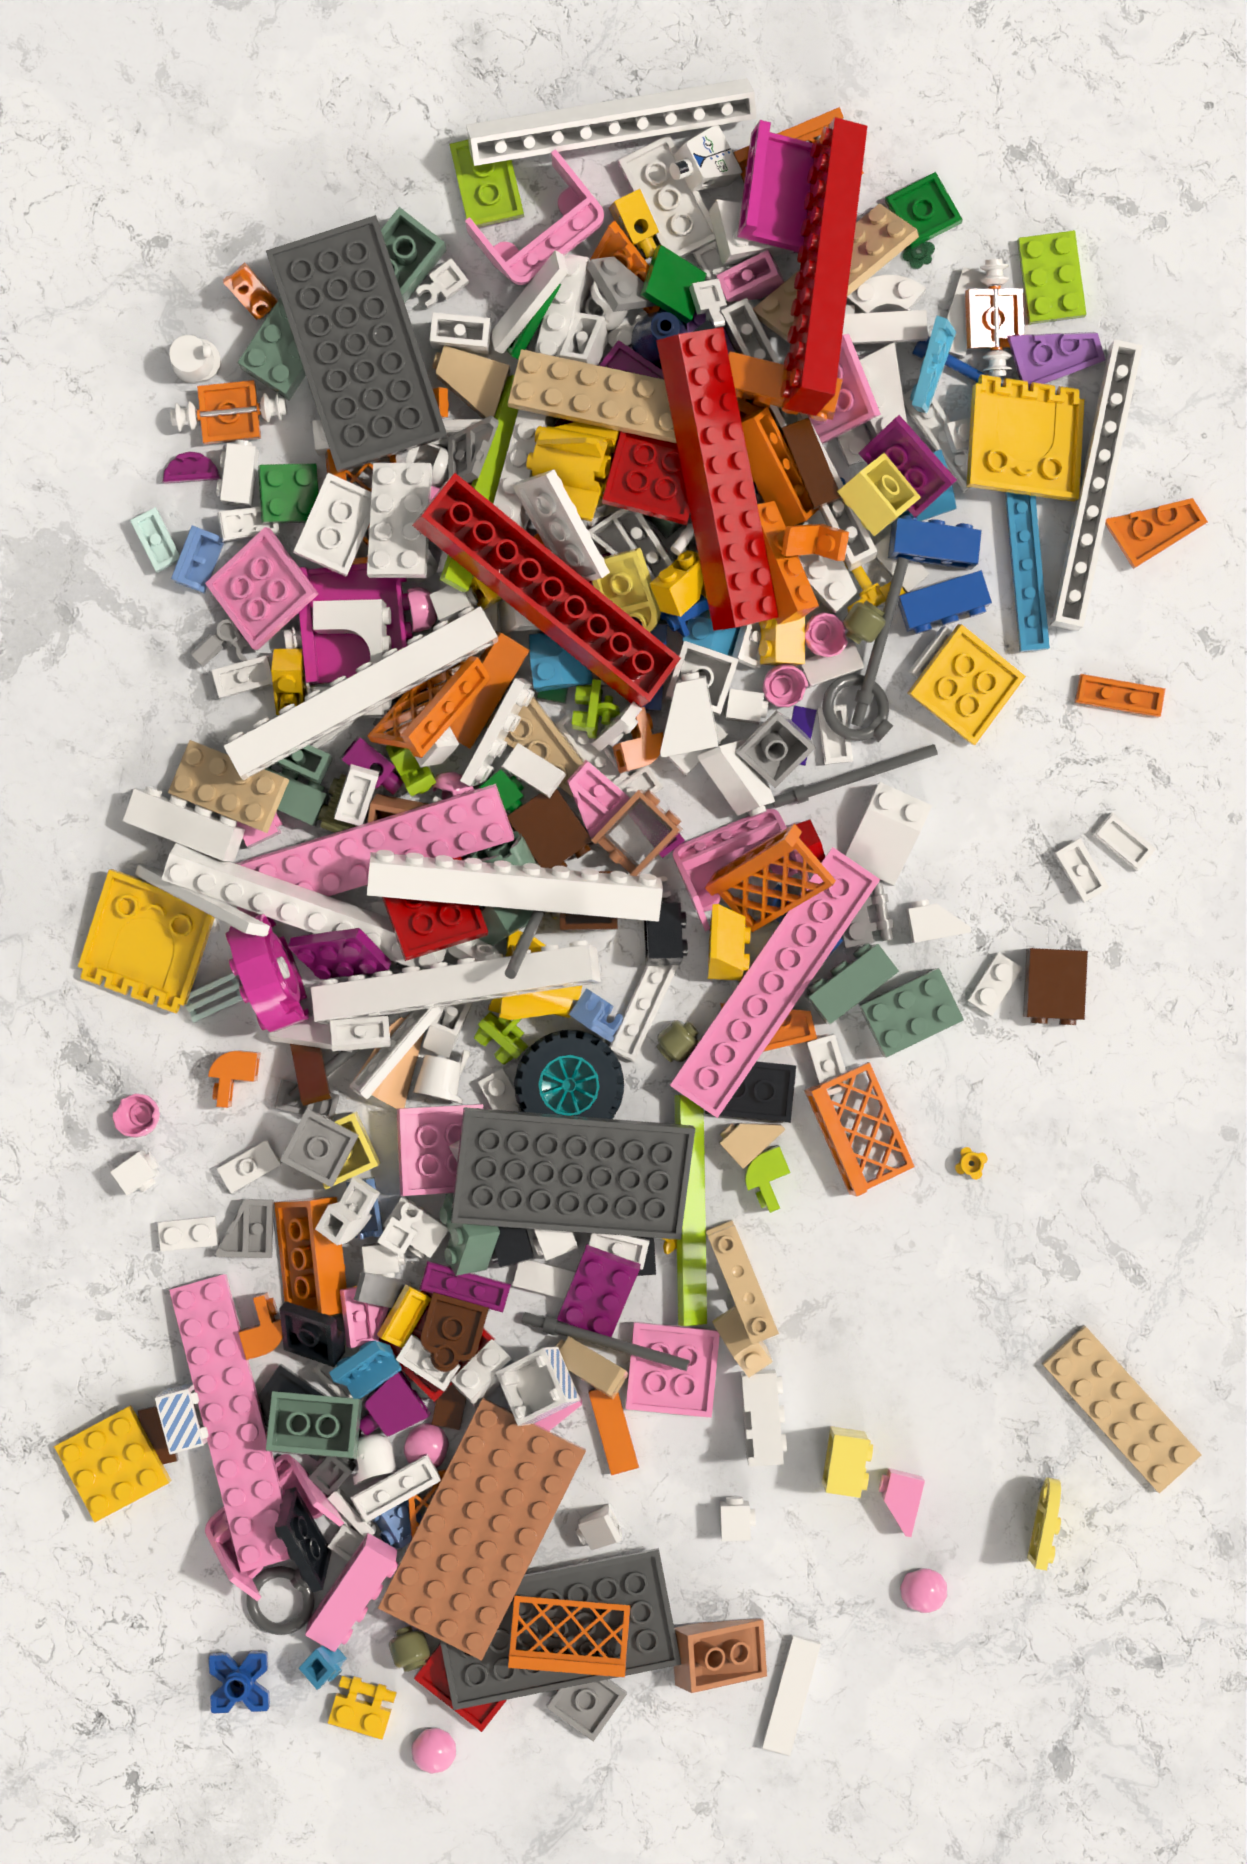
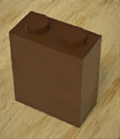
M557 789L550 798L542 793L538 794L507 816L515 831H518L519 835L522 834L533 857L541 868L567 867L568 865L565 861L574 855L579 859L592 850L589 847L593 843L591 837Z
M1026 948L1023 1017H1031L1030 1023L1048 1024V1018L1059 1019L1060 1025H1077V1020H1085L1088 951Z

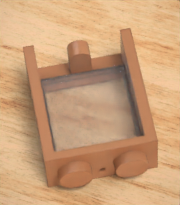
M642 789L638 790L591 839L594 844L599 843L610 854L609 857L616 864L622 865L630 873L629 876H639L683 830L679 825L681 822L680 818L671 810L665 812L658 805L661 802L660 799L649 789L646 792Z

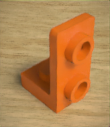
M825 524L787 526L783 536L782 555L816 554L835 561H844L849 532Z

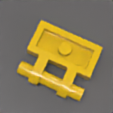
M342 1675L338 1687L348 1689L349 1693L348 1696L336 1694L328 1724L383 1740L392 1709L382 1707L381 1704L383 1700L394 1703L397 1692L386 1689V1685L378 1684L376 1686L362 1682V1678L356 1676L352 1679ZM361 1693L374 1697L373 1703L356 1699L357 1694Z

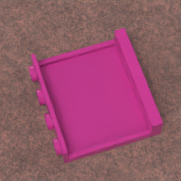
M759 120L751 132L737 237L799 252L804 241V236H801V227L804 219L807 218L804 202L811 184L807 183V177L814 162V158L810 155L813 143L770 132L771 122Z
M367 564L351 565L346 577L327 568L307 569V567H299L318 592V595L299 612L306 683H309V685L332 683L342 676H346L348 679L357 674V668L370 662V650L362 637L349 633L318 634L313 630V601L382 599L386 603V607H390L391 624L386 625V634L391 637V649L397 648L399 651L408 646V639H412L413 634L411 622H406L405 611L410 610L408 593L403 594L402 582H407V578H369L367 575Z

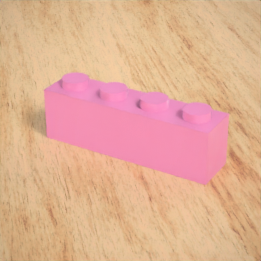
M367 1533L309 1619L305 1636L333 1652L337 1650L341 1643L345 1645L352 1635L353 1629L351 1628L356 1621L360 1623L366 1615L369 1601L371 1599L375 1601L383 1588L381 1583L386 1577L391 1578L398 1567V1562H396L397 1549Z

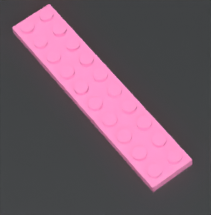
M493 784L235 864L326 896H332L368 885L371 852L377 853L379 850H389L398 855L419 853L424 857L431 858L439 855L457 858L513 841L514 834L497 786ZM237 906L238 910L251 917L261 915Z
M833 847L821 864L836 880L834 885L787 912L670 1084L675 1090L716 1118L719 1117L880 881L875 875ZM813 874L810 882L820 884L823 880L818 874Z
M227 1274L170 1289L194 1390L198 1393L199 1397L198 1406L203 1425L207 1427L209 1434L207 1441L240 1571L242 1573L288 1560L290 1558L287 1547L283 1540L277 1537L275 1532V1523L278 1520L280 1504L284 1496L273 1454L266 1451L267 1430L249 1360L245 1358L238 1333L241 1329Z

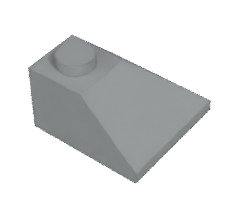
M775 711L735 752L776 788L816 747L807 734L794 722L780 712Z

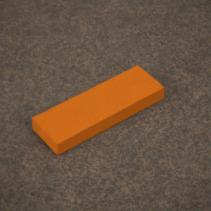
M1080 674L1075 703L1161 717L1166 688Z
M597 1389L589 1390V1397L611 1476L639 1468L619 1392L612 1399Z

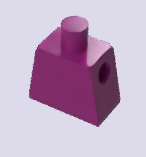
M359 736L356 737L340 757L349 766L353 764L370 769L373 763H377L381 767V771L378 774L376 789L382 785L394 795L404 783L402 779L392 772L395 766Z
M400 1371L385 1381L365 1401L364 1405L369 1414L360 1419V1428L367 1436L380 1427L388 1437L425 1420L431 1412L418 1393L411 1388V1383L404 1373Z

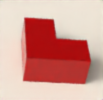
M811 819L795 824L802 831L799 836L800 840L822 863L825 854Z

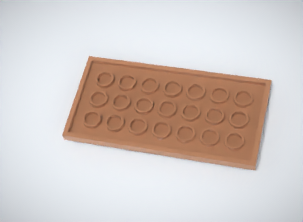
M482 1398L378 1609L482 1661L586 1449L535 1423L518 1426L511 1411Z

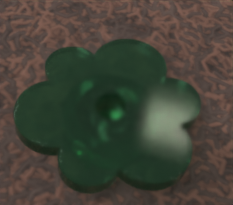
M928 241L913 249L907 246L904 249L903 259L909 261L913 269H920L923 264L928 265L931 263V255L935 251V246Z

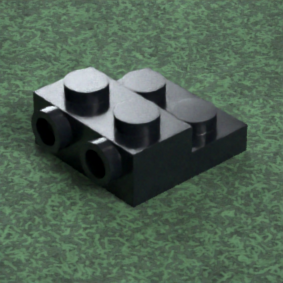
M285 1301L279 1308L284 1350L335 1367L345 1353L344 1332L337 1329L336 1318Z

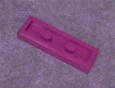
M427 1261L420 1290L438 1293L503 1313L511 1284L473 1273L456 1276L451 1267Z

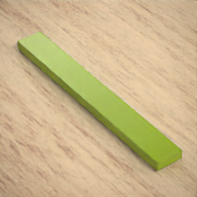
M514 375L507 378L494 417L498 420L497 430L479 478L473 480L471 485L491 503H494L519 411V409L508 407ZM448 555L440 580L463 593L469 591L473 575Z
M674 1095L675 1124L693 1125L695 1127L681 1240L677 1239L678 1326L707 1324L704 1109L684 1095Z

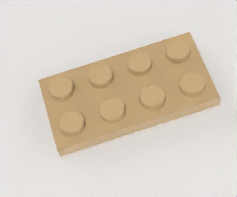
M189 740L168 793L268 833L289 779L264 769L242 780L229 755Z

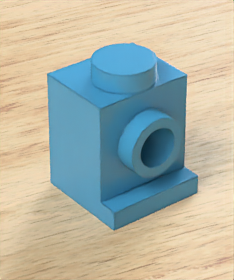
M321 1646L315 1649L303 1662L299 1670L318 1690L327 1680L330 1682L341 1673L342 1669L340 1667L347 1658L339 1648L333 1652Z

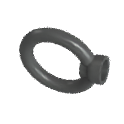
M849 674L833 681L827 688L822 703L823 715L831 730L840 737L851 741H863L873 738L880 742L893 727L887 720L889 703L881 686L875 682L872 690L878 706L877 717L867 728L855 730L844 726L838 720L834 712V700L838 692L847 686L862 687L864 676Z
M285 1566L267 1568L253 1579L258 1591L271 1579H288L293 1587L302 1593V1610L294 1620L288 1623H275L262 1614L258 1601L247 1594L246 1603L249 1615L259 1628L275 1635L294 1633L309 1621L314 1610V1593L310 1590L307 1582H303L301 1579L299 1568L296 1570Z

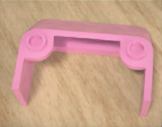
M556 149L551 152L552 166L569 186L558 198V208L563 217L519 251L510 242H500L493 247L470 217L465 220L467 233L495 268L517 285L529 284L555 250L566 255L599 229L604 221L602 206Z
M766 809V812L756 816H747L687 841L673 851L676 866L705 931L710 930V926L704 912L712 910V904H719L721 900L718 893L711 896L705 889V886L714 872L787 828L777 810ZM796 849L789 853V860L803 863L802 856ZM772 863L769 865L772 873L783 875V866ZM789 868L788 876L791 877L799 873L802 879L803 871Z
M283 1454L274 1460L283 1496L286 1489L296 1487L314 1519L325 1515L339 1527L344 1524L335 1506L327 1499L328 1496L308 1478L310 1474L297 1460L289 1454ZM223 1506L208 1520L205 1534L229 1581L258 1601L261 1595L252 1578L263 1567L241 1573Z

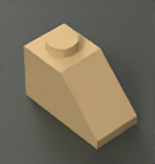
M731 1123L719 1134L722 1137L719 1143L744 1169L783 1133L785 1128L781 1124L739 1123L735 1126Z
M736 1305L712 1321L733 1358L748 1378L773 1362L768 1348L763 1341L751 1344Z

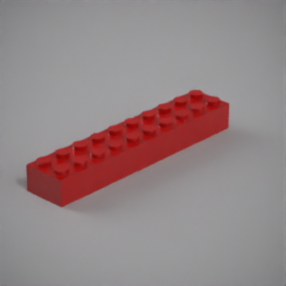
M834 117L828 127L823 128L821 137L818 140H814L810 155L814 158V162L807 177V183L811 184L804 202L807 218L804 219L801 227V236H804V241L797 257V262L801 263L800 272L797 273L794 281L797 297L791 306V316H794V321L787 336V342L791 343L790 352L787 353L784 361V370H787V377L783 381L780 396L784 398L783 409L816 416L835 396L868 128L867 125Z
M720 327L656 340L713 631L736 628L778 618L779 614L724 329Z
M456 473L443 484L412 526L628 702L632 703L634 701L640 708L649 703L681 658Z

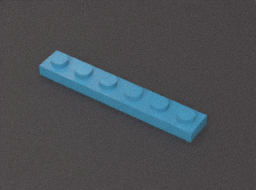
M1005 492L1020 652L1048 650L1050 645L1036 496Z

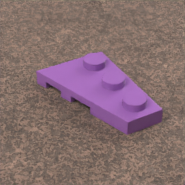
M1096 332L1006 335L1019 378L1022 381L1028 382V390L1032 382L1045 384L1106 360L1099 335Z

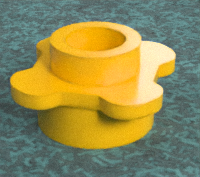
M969 1147L962 1148L960 1151V1161L955 1165L956 1172L958 1174H968L974 1180L980 1179L984 1164L988 1161L987 1155L983 1152H973ZM969 1161H973L974 1165L969 1166Z

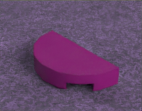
M197 452L178 454L169 463L168 467L165 468L163 474L164 484L221 479L218 468L211 459Z

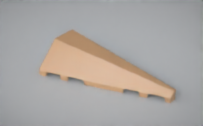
M408 1016L399 1018L389 1027L390 1037ZM424 1033L371 1095L396 1109L405 1108ZM381 1048L374 1049V1051L372 1052V1054L370 1055V1057L368 1058V1060L366 1061L358 1075L367 1066V1064L372 1060V1058L378 1053V1051Z

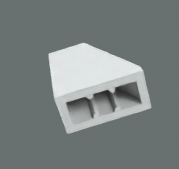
M691 672L681 675L682 680L676 682L660 750L661 758L719 746L706 675L699 676L698 672Z
M747 739L725 744L698 755L700 763L738 816L748 812L750 817L766 812V805L775 802L767 780L735 752Z

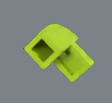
M390 745L385 746L411 797L416 794L425 793L432 785L437 783L430 767H420L410 749Z
M779 1145L762 1151L747 1165L745 1171L747 1190L759 1187L760 1191L755 1193L761 1209L767 1207L770 1213L781 1209L770 1181L791 1173Z

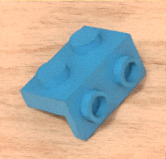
M376 1340L366 1342L359 1348V1352L352 1357L343 1358L336 1364L337 1367L329 1372L333 1382L347 1386L353 1398L361 1399L401 1371L402 1367L396 1360L390 1345Z

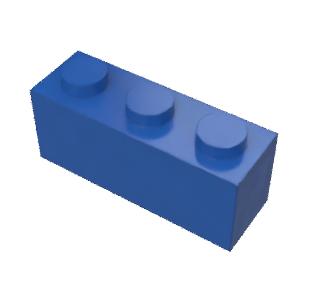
M909 515L901 516L891 524L888 558L898 559V557L913 562L972 570L979 562L982 530L973 529V525L960 523L956 526L945 525V521L937 519L922 522L917 521V517Z
M982 570L900 595L898 599V606L906 631L914 630L915 634L931 630V624L942 622L943 626L959 621L958 616L969 613L970 617L987 612L985 607L992 603Z

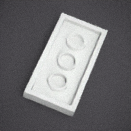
M667 135L619 159L618 163L632 191L641 189L659 230V233L655 236L659 245H663L683 258L714 242L716 238L709 212L698 190H691L685 178L674 180L670 174V164L676 162L674 154L678 150L670 135Z
M373 463L367 575L369 578H426L428 538L412 525L431 501V463Z
M554 469L521 480L513 485L516 494L547 549L588 582L601 579L610 573L604 558L597 550L591 539L590 532L584 526L575 505L571 502L561 479L557 476Z
M525 678L514 679L463 774L461 782L468 786H475L486 782L490 778L494 767L491 766L496 756L500 757L507 746V742L504 740L508 732L515 731L521 720V717L518 716L523 705L527 707L535 694L532 691V682Z

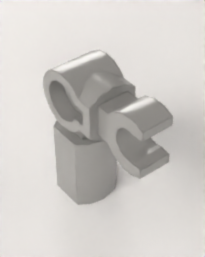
M226 619L219 622L216 634L212 636L210 633L190 652L199 664L204 667L224 648L222 646L224 642L230 648L233 646L236 648V654L241 661H247L246 657L242 654L243 648L251 646L242 638L243 635L233 621Z

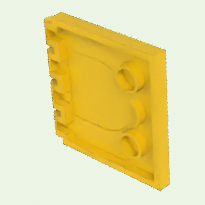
M981 374L978 383L972 386L966 487L1077 501L1080 492L1085 400L1079 398V389L1059 386L1055 395L1054 385L1032 382L1028 391L1027 381L1009 378L1004 379L1001 387L1000 377Z
M109 869L78 967L83 969L80 978L100 986L103 978L107 977L104 988L127 995L131 986L133 987L131 992L132 998L153 1005L158 996L157 1007L177 1014L180 1005L184 1006L188 1002L215 917L147 881L114 869Z

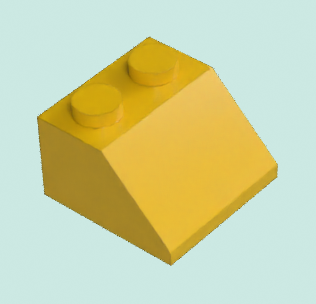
M712 904L709 930L708 979L741 981L743 971L749 970L750 954H744L745 944H750L751 927H745V916L719 904Z

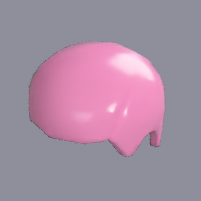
M421 587L408 589L407 592H410L408 600L412 615V631L415 633L431 628L437 621V614L429 595L431 593Z
M822 612L813 615L805 625V645L813 654L819 656L833 657L840 654L848 643L845 636L846 628L843 622L831 613Z
M780 664L774 666L766 674L763 682V693L773 705L777 707H791L803 699L808 682L804 673L795 666Z
M455 772L438 774L435 777L437 783L432 785L434 792L437 789H442V800L474 791V787L461 782L462 775Z
M137 1093L121 1099L119 1107L113 1112L115 1128L121 1134L135 1138L151 1133L155 1129L160 1117L157 1103L148 1095Z
M422 1423L409 1432L404 1445V1454L409 1464L428 1454L433 1465L437 1468L446 1457L449 1441L443 1429L436 1425Z
M922 1568L915 1572L907 1573L900 1586L901 1598L907 1607L920 1613L936 1611L947 1598V1583L941 1574L931 1569Z
M440 1728L423 1731L412 1744L413 1761L419 1769L430 1774L445 1771L456 1757L455 1741L448 1732Z

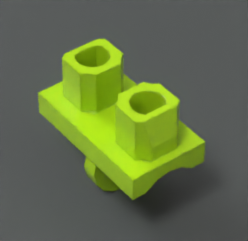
M596 679L592 680V685L576 686L575 703L589 705L588 712L573 711L572 729L586 731L588 738L593 739L597 738L599 716L602 717L601 723L603 725H609L610 719L620 714V708L613 704L612 696H605L604 703H601L603 689H601V680Z
M491 1011L479 1022L478 1026L480 1027L474 1035V1039L483 1046H486L492 1039L501 1046L494 1053V1056L503 1065L513 1058L517 1059L528 1047L520 1038L524 1034L517 1026L521 1019L511 1021L498 1018Z

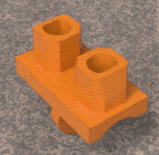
M243 263L238 270L223 279L225 286L256 320L270 312L271 308L278 302V299L246 263Z

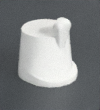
M184 335L174 340L170 347L169 356L173 371L179 379L186 383L196 384L209 381L216 376L220 369L221 357L219 351L214 344L207 340L199 339L192 335Z
M463 1050L460 1063L425 1055L413 1092L462 1104L463 1100L457 1096L459 1080L470 1052Z

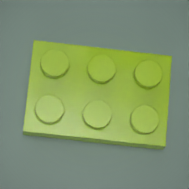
M468 140L449 144L466 219L470 217L479 228L524 217L512 160L474 166Z
M1075 230L1018 238L1017 243L1028 325L1084 318L1087 313Z

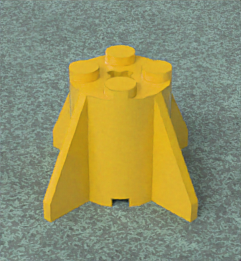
M572 422L556 427L538 426L535 432L536 445L534 452L528 454L526 467L532 470V477L554 469L557 476L561 479L571 502L575 505L581 520L592 522L599 497H603V492H605L612 466L611 457L612 453L615 454L616 442L620 431L580 422Z
M517 931L507 937L505 957L513 955L523 932ZM534 937L529 950H531V953L542 952L541 947L546 945ZM582 986L491 999L488 1011L499 1013L500 1018L508 1020L551 1014L569 1019L571 1017L569 1013L574 1005L573 1000H579Z

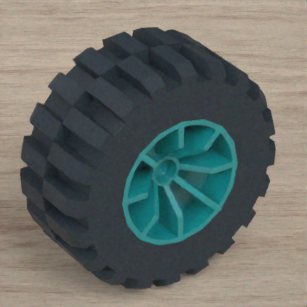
M560 1030L543 1036L527 1049L516 1069V1076L514 1078L515 1097L521 1112L613 1119L622 1102L624 1075L618 1058L613 1050L600 1038L584 1031Z

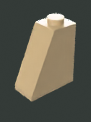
M444 345L442 353L437 352L432 368L436 369L437 379L481 418L485 419L491 415L495 417L507 378L511 373L510 365Z
M568 1336L566 1341L561 1339L556 1346L559 1348L570 1373L610 1398H615L628 1377L626 1370Z

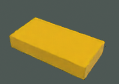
M405 1284L377 1335L381 1339L403 1348L432 1298Z

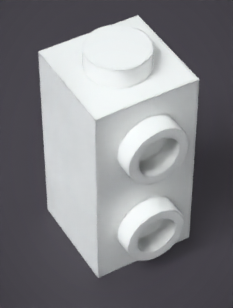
M235 440V444L227 443L226 451L221 452L220 468H224L223 479H218L216 493L217 496H220V501L224 505L252 508L259 451L256 446H252L250 441Z

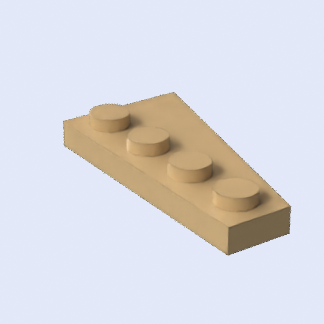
M533 696L527 707L523 705L518 714L521 720L514 732L509 731L504 741L513 749L519 743L562 770L566 776L559 784V787L573 797L567 780L580 767L583 761ZM497 712L490 716L485 724L486 728H489Z

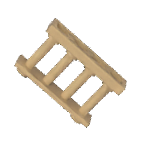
M730 1220L706 1230L751 1344L753 1345L778 1335L779 1332L733 1221Z

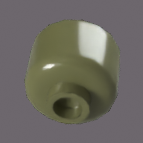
M867 600L864 604L861 602L855 603L843 620V625L848 630L845 635L859 645L862 640L872 643L885 626L886 622L882 617L884 612Z
M673 1020L657 1035L658 1044L656 1047L669 1062L674 1060L676 1062H683L699 1043L696 1038L699 1032L689 1021L684 1024L679 1020Z
M412 1626L395 1631L396 1637L392 1638L389 1642V1649L395 1667L403 1668L404 1672H408L425 1666V1660L429 1658L430 1650L424 1632L421 1630L413 1631Z

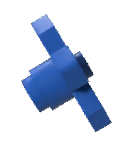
M250 1651L240 1666L228 1652L212 1653L210 1655L209 1673L223 1683L210 1696L211 1712L213 1714L229 1713L235 1703L240 1701L251 1712L268 1711L270 1707V1692L256 1681L268 1670L267 1651ZM235 1680L242 1682L243 1685H238Z

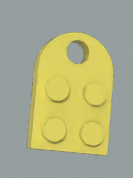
M641 547L603 557L610 573L601 579L593 580V586L630 617L640 619L642 626L651 632L660 620L661 611L649 584L652 580Z
M1049 1477L1045 1479L1041 1488L1027 1559L1036 1569L1046 1571L1048 1563L1052 1564L1054 1561L1055 1546H1052L1054 1534H1059L1061 1518L1058 1517L1061 1482L1059 1479Z

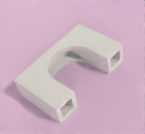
M382 599L313 601V630L318 634L349 633L362 637L369 647L372 665L383 660L381 656L391 650V637L386 634V625L391 624L390 607H386V603ZM313 687V692L320 690L322 693L331 687ZM392 700L357 719L383 718L387 711L392 708Z

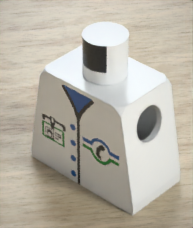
M719 125L712 126L687 141L674 154L676 162L671 163L669 168L674 180L685 178L689 188L693 191L729 186L742 173Z

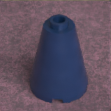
M653 312L647 314L637 322L633 329L631 338L632 349L644 359L662 369L656 340L687 333V330L683 323L671 313Z

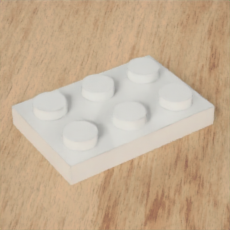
M327 473L293 553L346 577L370 523L372 492Z

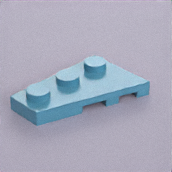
M937 315L926 355L921 364L919 380L914 385L910 397L912 406L916 411L926 414L928 413L956 335V331L949 320Z

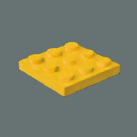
M958 624L907 694L971 745H976L1026 676L965 626Z
M132 1405L54 1446L94 1523L172 1481L140 1424V1420Z

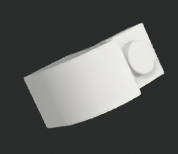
M359 1177L352 1178L340 1202L328 1205L315 1229L336 1245L349 1242L365 1227L372 1215L369 1212L380 1192Z

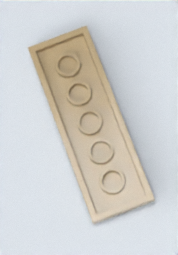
M878 204L856 223L847 296L919 237L915 227L881 204ZM798 272L753 308L758 320L786 341L789 329L794 321V316H791V306L797 297L794 281Z
M521 349L508 400V407L676 443L665 381L663 379Z
M1086 1326L1078 1330L1042 1363L1159 1494L1202 1456Z

